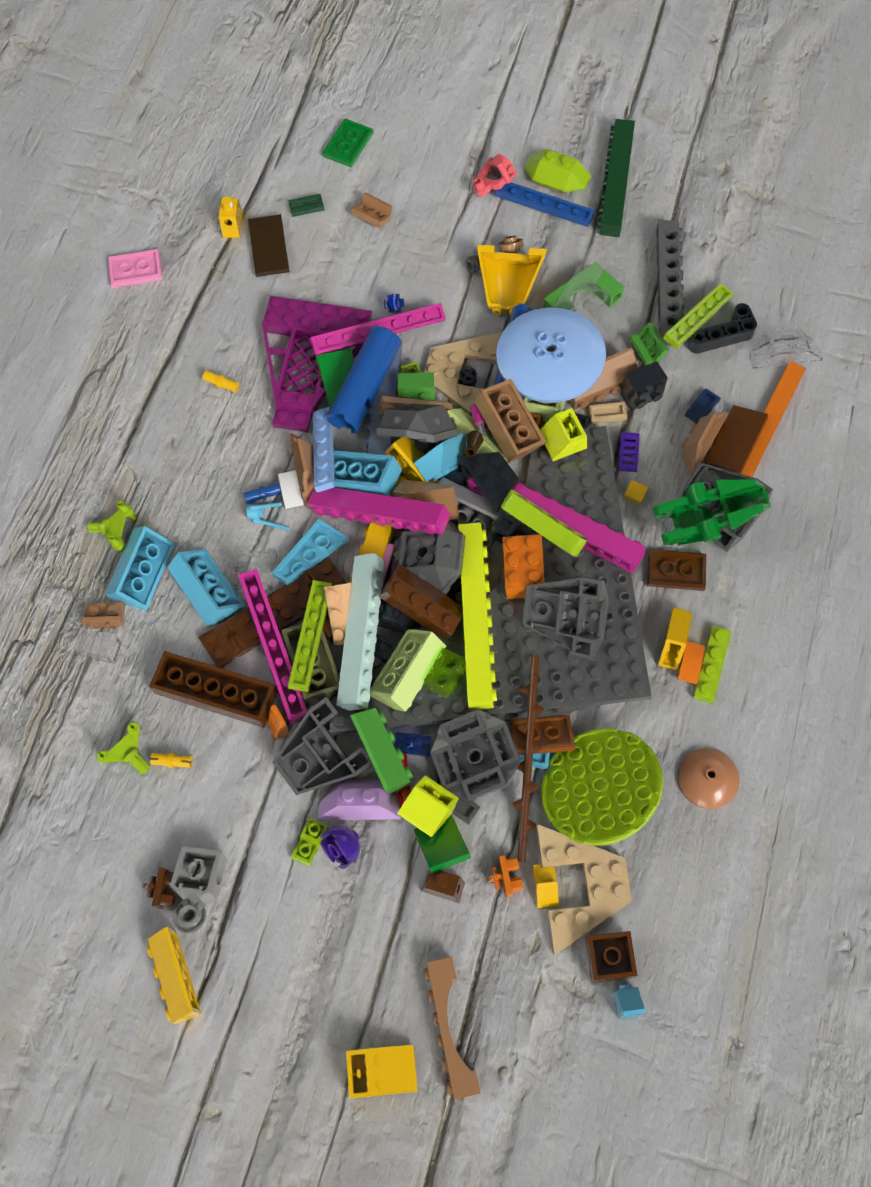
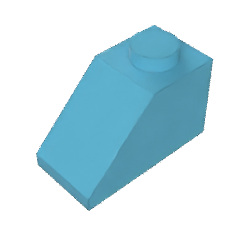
M631 984L620 985L619 990L614 991L619 1019L641 1016L646 1013L638 987L632 988Z

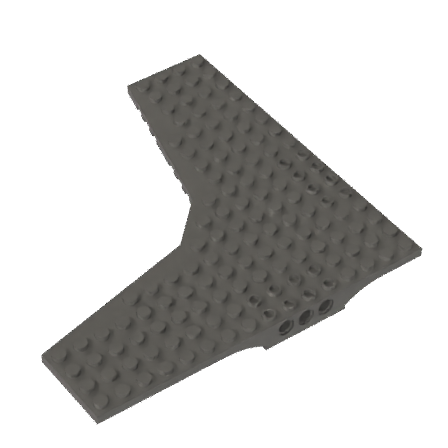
M606 426L584 429L587 435V449L556 461H552L545 445L531 452L526 488L538 491L544 497L554 499L560 505L570 507L575 512L586 515L599 524H605L615 532L624 534ZM520 521L518 536L539 534ZM542 536L545 583L580 577L604 580L609 595L605 636L594 660L570 654L567 649L557 646L549 638L542 637L523 625L525 598L507 599L504 577L487 596L491 600V609L488 610V616H492V627H489V634L493 633V645H490V652L494 651L495 664H491V670H495L496 682H492V688L496 689L497 701H493L494 708L478 710L503 721L527 718L529 696L523 693L521 689L530 683L531 655H539L536 703L544 708V711L536 715L535 718L567 715L577 710L605 704L651 699L652 695L631 573L583 548L579 555L575 557ZM463 612L461 620L452 636L442 639L436 635L446 647L406 712L395 710L371 696L368 709L348 711L337 706V693L330 698L340 712L330 720L331 735L358 732L351 715L376 708L379 712L383 711L387 722L384 723L387 729L445 723L475 711L469 710ZM420 626V627H417V628L412 629V630L430 631V630H428L427 628H425L424 626ZM400 633L386 639L399 644L405 633ZM343 654L332 657L339 678ZM375 656L370 688L387 663Z

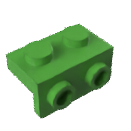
M647 323L638 335H631L629 337L632 346L636 349L641 361L645 365L655 361L659 362L669 351L653 323Z

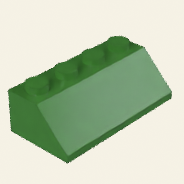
M376 708L351 715L384 790L392 794L412 784L410 779L413 778L412 772L402 762L405 759L401 749H396L393 743L396 738L392 730H387L384 724L387 722L383 711L379 712Z

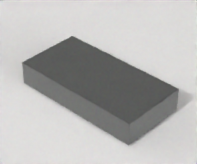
M458 797L459 800L452 814L469 825L479 811L480 806L472 801L469 802Z

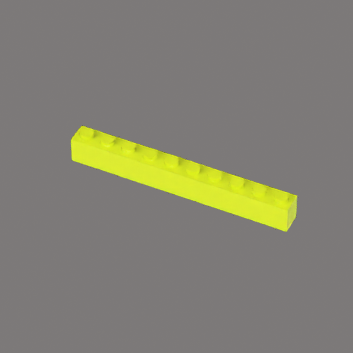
M481 523L458 524L459 530L466 536L461 584L469 710L494 708L493 701H497L496 689L492 688V682H496L495 670H491V664H495L494 651L490 652V645H493V633L489 634V627H492V616H488V610L491 609V600L487 598L486 593L490 592L489 580H486L485 575H489L488 563L484 562V558H488L487 546H483V541H487L486 529L482 530Z

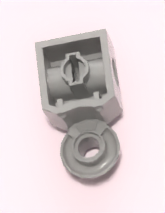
M187 846L181 847L170 887L176 894L183 899L175 908L172 916L173 925L178 931L182 933L198 931L206 920V904L217 900L228 861L221 851ZM195 914L192 920L187 921L190 915Z

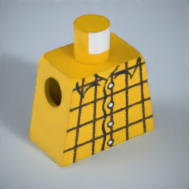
M229 196L221 198L219 221L223 238H240L243 211L238 198H230Z

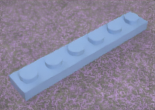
M330 407L313 412L314 488L316 492L335 487L333 425L326 419Z

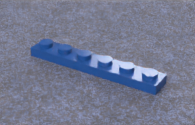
M512 182L505 184L501 189L495 191L496 197L589 227L595 213L593 209Z

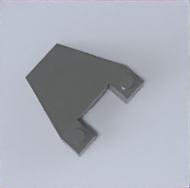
M325 697L308 710L272 762L296 795L357 776L372 765L364 745L347 757L325 727L327 722L340 713L329 697Z

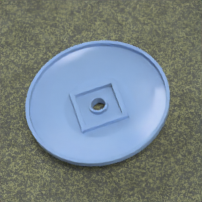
M540 308L522 314L505 328L498 341L496 359L504 381L512 379L520 395L539 402L555 403L574 399L588 391L597 382L604 369L606 348L598 329L584 316L562 308ZM548 347H554L556 350L554 352H549L546 349Z

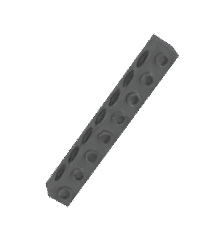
M658 220L656 229L658 332L662 339L685 316V314H682L684 299H681V295L684 293V284H681L684 272L680 268L683 265V256H680L683 243L680 242L682 228H679V221ZM664 340V342H665V344H666L667 346H672V345H670L668 342H666V341Z

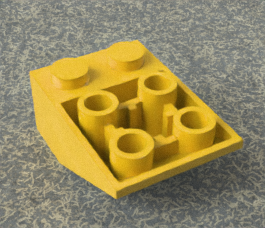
M414 1045L346 1051L349 1099L418 1092Z

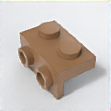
M364 193L362 202L352 208L351 214L369 222L374 227L380 228L390 221L393 207L368 193Z

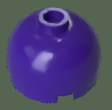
M334 826L320 835V838L324 839L321 842V846L325 854L332 862H335L336 859L340 863L339 868L345 869L358 858L360 843L356 831L345 826Z

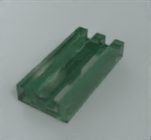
M321 194L288 200L292 217L324 211Z

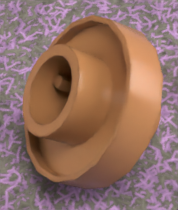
M513 235L504 237L503 241L498 243L499 250L504 253L518 254L517 251L524 246L523 239Z

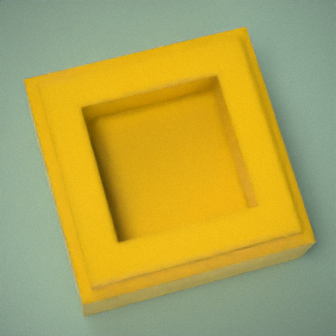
M631 480L624 498L641 505L649 487Z

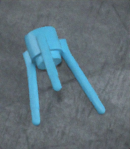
M283 502L261 505L248 504L247 517L248 519H253V523L290 530V527L260 519L264 517V508L281 506L284 504Z

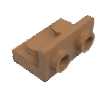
M124 602L85 604V615L81 618V622L90 630H96L99 627L116 629L119 626H124L125 604Z

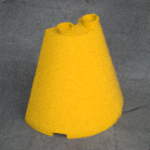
M477 245L488 307L492 310V314L501 315L502 313H509L511 315L512 308L515 305L526 303L546 256L547 249L529 248V254L496 252L495 246Z

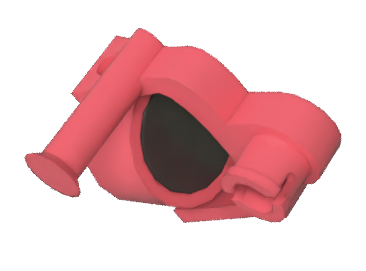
M497 154L494 158L489 157L472 183L475 186L477 196L483 197L491 189L499 190L505 184L511 183V179L517 174L510 160L502 154ZM491 172L498 180H491L485 176Z

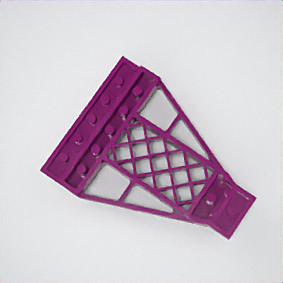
M270 296L262 328L276 405L272 422L273 427L308 433L313 412L318 410L319 404L326 396L318 365L312 363L316 356L312 354L308 357L305 352L312 349L309 338L370 322L372 318L371 310ZM267 333L290 336L287 349L269 347ZM306 340L309 344L301 348L299 343ZM363 343L353 345L355 346L352 350L353 359L358 355ZM271 355L285 357L278 381L274 377ZM303 355L305 359L297 363L295 358ZM309 363L312 368L304 372L301 367ZM298 369L301 374L293 378L290 373ZM315 372L318 377L310 380L308 376ZM305 378L308 383L300 387L297 382ZM293 384H294V385L296 386V388H297V389L294 390V391H288V390L286 389V388L290 387V386L293 385ZM310 387L314 390L311 394L304 393Z

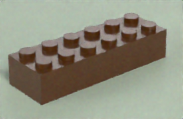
M167 651L163 652L149 685L156 695L262 728L265 727L270 707L273 705L278 693L275 684Z

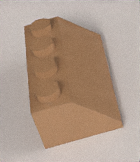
M630 347L606 358L603 372L597 382L582 395L568 400L573 410L583 409L590 403L599 402L611 394L615 395L622 390L625 375L638 369L633 349Z
M512 379L481 390L474 399L508 463L523 458L546 443Z

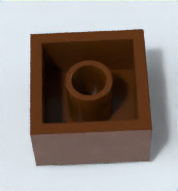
M631 931L589 935L585 938L592 983L632 979L638 976Z

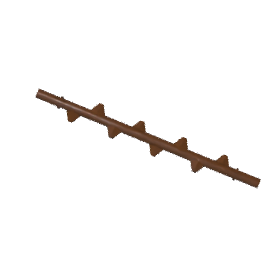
M531 655L530 683L521 689L529 697L527 721L518 725V729L526 734L524 761L520 762L517 768L523 772L522 798L513 802V807L521 812L519 838H517L519 840L517 856L519 862L526 861L527 832L536 828V824L529 820L528 817L530 793L538 790V785L531 781L533 754L542 749V746L534 742L535 716L544 711V708L536 703L539 655Z

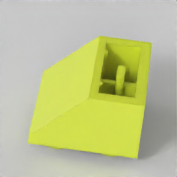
M572 408L555 414L540 429L546 440L544 445L552 461L587 449V435Z
M425 775L413 788L397 814L432 837L451 816L459 798Z

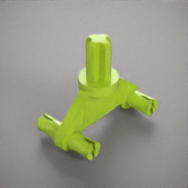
M118 501L116 506L119 510L109 519H103L102 522H90L87 524L90 533H102L105 535L111 546L123 553L126 546L124 541L121 540L126 517H129L130 520H135L137 514L133 512V508L130 505L125 504L123 501Z
M131 722L127 726L129 733L108 752L105 750L99 751L96 757L100 763H130L141 775H144L151 767L139 755L140 726L136 722Z

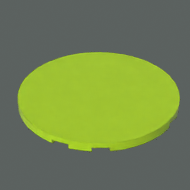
M616 728L595 729L574 737L575 751L556 752L549 762L546 774L543 776L541 799L548 819L561 834L580 844L593 846L608 845L630 837L650 820L659 805L663 791V773L657 756L652 748L640 737L631 732L620 731Z

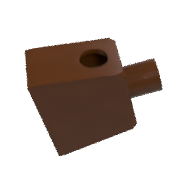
M429 869L421 892L459 903L465 882L458 875L442 870L431 874Z

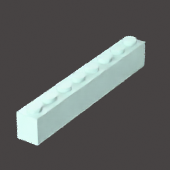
M374 553L359 555L354 558L337 706L348 711L368 709L370 700L374 650L379 622L378 615L381 604L379 596L383 586L382 579L385 568V560Z

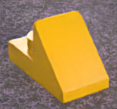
M541 864L533 865L537 908L559 907L555 867L542 868Z

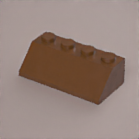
M400 564L396 567L379 596L442 639L452 636L462 617L463 606Z

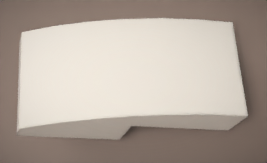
M297 471L278 474L286 510L304 506Z

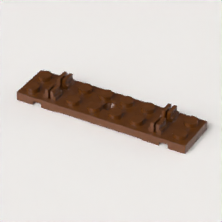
M330 558L304 573L290 585H284L267 595L272 612H279L278 616L274 617L279 632L304 618L313 580L332 583V586L346 583ZM248 607L198 637L216 667L223 668L236 657H241L261 644Z

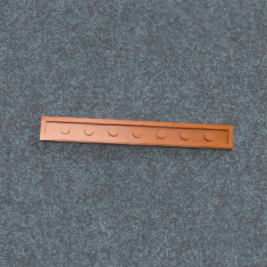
M789 361L764 413L768 414V420L741 474L753 477L806 370L805 367Z

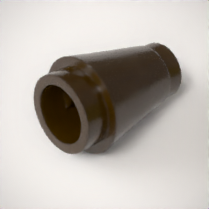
M472 430L465 436V454L469 457L476 455L484 441L479 431Z

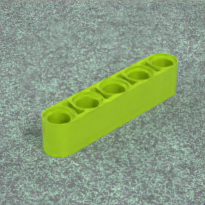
M510 490L500 506L506 512L575 557L579 555L587 542L584 536L516 491Z

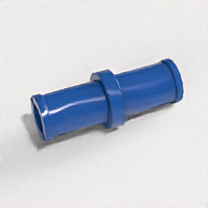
M278 482L266 487L260 486L259 489L244 492L243 494L246 504L261 499L265 501L268 497L282 494Z

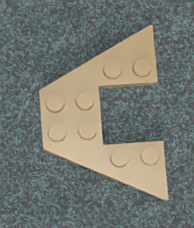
M503 332L431 347L424 372H434L435 390L446 395L451 402L465 409L468 414H472L470 406L475 404L474 399L483 389L458 384L459 372L463 368L465 358L497 364V345Z
M537 825L542 868L583 863L589 906L548 911L553 955H555L630 903L632 898L626 858L593 845L580 844L557 831Z

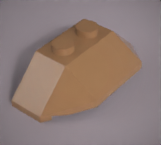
M718 412L700 418L698 424H693L689 432L691 433L690 438L686 437L682 444L684 448L682 456L690 476L698 465L705 460L727 419V412Z
M291 433L289 438L304 505L307 506V502L314 490L313 444Z

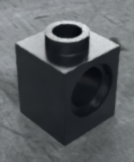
M501 513L492 526V538L503 544V537L516 536L519 521Z

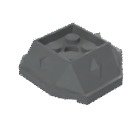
M412 403L387 409L384 412L380 426L376 429V438L378 439L407 437L419 439V442L434 443L458 436L454 417H450L444 405Z
M448 521L443 535L436 533L431 535L424 531H402L400 537L394 542L395 547L390 576H392L396 567L400 564L446 595L450 590V586L462 573L466 536L451 521Z
M478 709L441 724L430 752L443 788L469 802L507 787L521 762L507 723ZM480 753V759L477 762H473V755Z

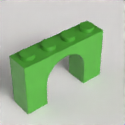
M594 262L591 265H587L578 275L572 276L567 283L561 284L553 293L547 294L544 298L543 308L571 310L575 307L570 301L571 296L582 291L594 293L608 307H611L622 298L624 287L603 267Z

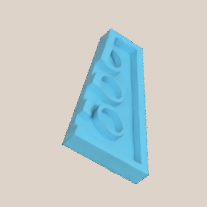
M318 519L275 568L272 575L288 586L347 543L349 538Z

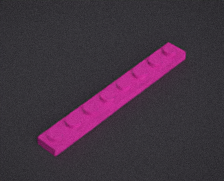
M438 303L313 336L309 339L316 356L364 343L373 326H382L398 334L443 322L446 318L442 304Z

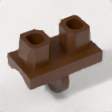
M159 867L157 877L151 876L150 882L143 883L142 886L143 889L148 890L147 898H153L152 906H155L157 909H163V906H174L175 894L166 893L167 885L171 884L174 873L163 867Z

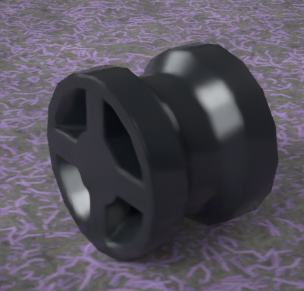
M470 366L463 367L459 372V383L475 387L477 384L476 370Z

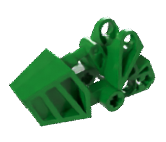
M755 479L716 480L714 489L706 491L704 482L692 484L687 487L688 492L682 498L656 505L652 510L655 518L664 519L669 517L672 519L676 529L661 535L663 544L672 546L674 544L683 545L702 541L708 543L721 538L719 529L728 527L731 532L769 509L771 503L765 486ZM718 499L723 506L711 513L708 509H698L697 507Z

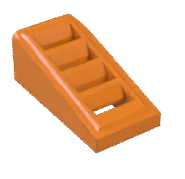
M272 705L267 725L275 739H278L289 733V729L277 706Z

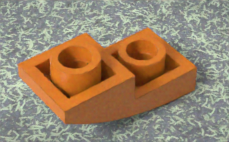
M687 641L677 675L678 680L697 685L704 656V645Z

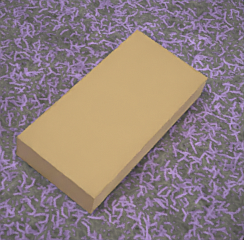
M624 401L589 405L588 407L591 424L627 420Z

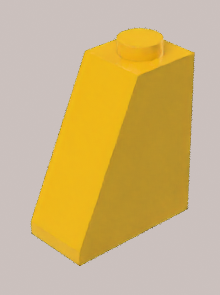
M673 607L658 666L677 671L686 647L692 612Z

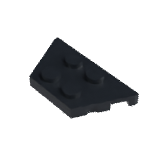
M500 452L481 453L473 457L467 455L459 456V462L497 513L508 492L515 489L518 485V476Z

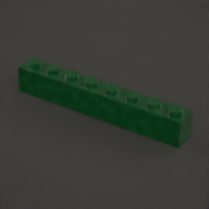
M615 119V125H611L610 136H613V138H609L608 149H611V151L607 152L606 161L609 164H606L604 173L608 176L604 177L603 188H606V190H602L601 201H604V204H600L599 210L602 218L598 217L597 228H600L599 235L620 237L635 125L633 120Z

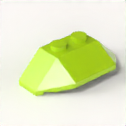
M547 148L531 154L524 165V170L533 182L561 192L585 190L591 179V175L578 159Z

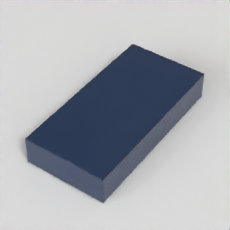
M706 388L686 411L685 417L698 424L700 418L709 415L719 403L721 397Z

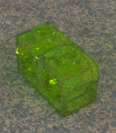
M442 648L424 679L426 689L448 698L449 694L455 691L456 681L459 676H463L465 673L464 657ZM450 663H455V664H456V665H455L454 667H452V668H448V667H447V665L450 664ZM440 680H446L445 684H437Z

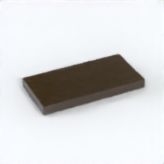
M281 214L248 219L256 277L290 272Z

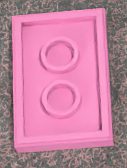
M159 249L108 257L112 288L163 280Z

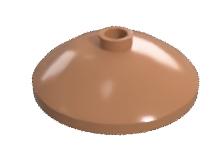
M710 748L695 750L684 758L679 767L678 784L680 790L687 800L698 807L705 809L723 807L735 797L739 789L740 778L738 769L734 762L721 751ZM708 772H712L714 778H710Z

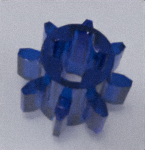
M400 294L387 295V299L384 300V309L388 308V313L401 312V307H405L404 298H400Z

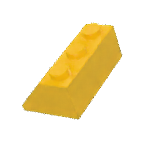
M399 438L385 453L395 457L402 468L401 472L408 480L426 482L414 464L425 454L417 450L411 438ZM431 479V480H429V481H427V482L435 483L436 481H434L433 479Z

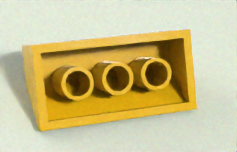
M165 927L148 938L149 945L147 946V951L150 958L154 959L155 966H153V972L156 979H160L161 987H159L161 998L166 1000L168 1008H165L166 1016L169 1021L172 1020V1023L179 1024L202 1013L178 934L173 929Z

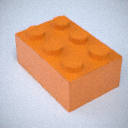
M542 535L503 537L507 599L525 598L528 585L545 583Z

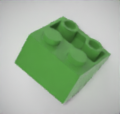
M434 372L398 374L399 398L435 401Z

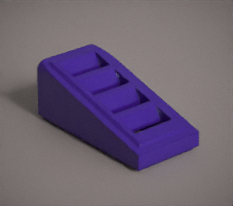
M621 433L619 471L637 472L639 433ZM623 461H625V462H634V463H633V464H623Z

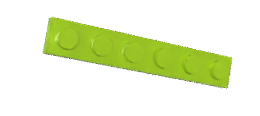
M720 283L664 335L663 339L675 349H678L733 297L734 292Z
M315 580L312 582L288 689L309 691L327 612L324 587L332 586V583Z

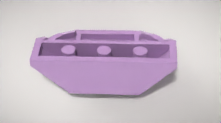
M345 779L337 782L320 800L318 819H401V816L397 814L400 810V801L395 793L389 794L384 790L380 779Z

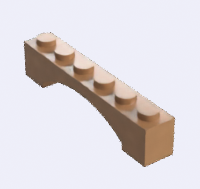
M448 957L427 962L428 968L424 969L426 982H431L432 990L428 991L430 1003H435L437 1012L433 1013L435 1026H440L441 1035H438L437 1039L439 1049L444 1048L446 1058H442L444 1072L449 1071L450 1081L446 1082L449 1096L453 1095L454 1100L481 1094L476 1070L471 1071L465 1065L453 1044L449 1031L447 1017L448 996L452 982L457 981L453 959Z

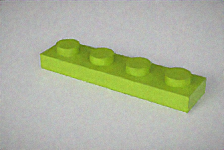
M712 626L693 699L713 704L732 631Z

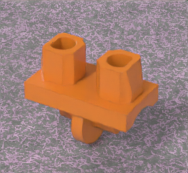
M505 855L499 856L501 874L498 873L497 867L491 868L492 876L487 877V881L494 882L495 889H500V881L503 880L506 897H511L513 893L523 890L521 877L510 879L509 872L519 870L517 858H506Z

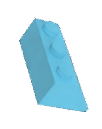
M464 432L442 442L414 463L426 482L431 479L436 481L459 467L457 465L459 463L458 457L464 453L466 436Z

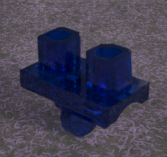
M396 732L394 745L396 749L400 748L403 754L430 756L432 736Z

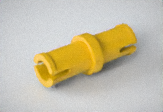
M205 370L202 377L203 381L212 383L220 389L224 388L234 393L239 389V382L228 379L223 374L218 375Z
M153 752L150 758L158 759L150 760L152 766H167L173 769L174 767L191 768L193 763L185 762L193 761L192 755H176L174 752L169 754Z

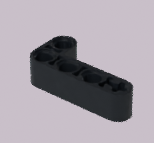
M745 303L737 304L731 322L697 330L690 338L689 350L692 353L698 354L752 339L757 327V321L749 305Z

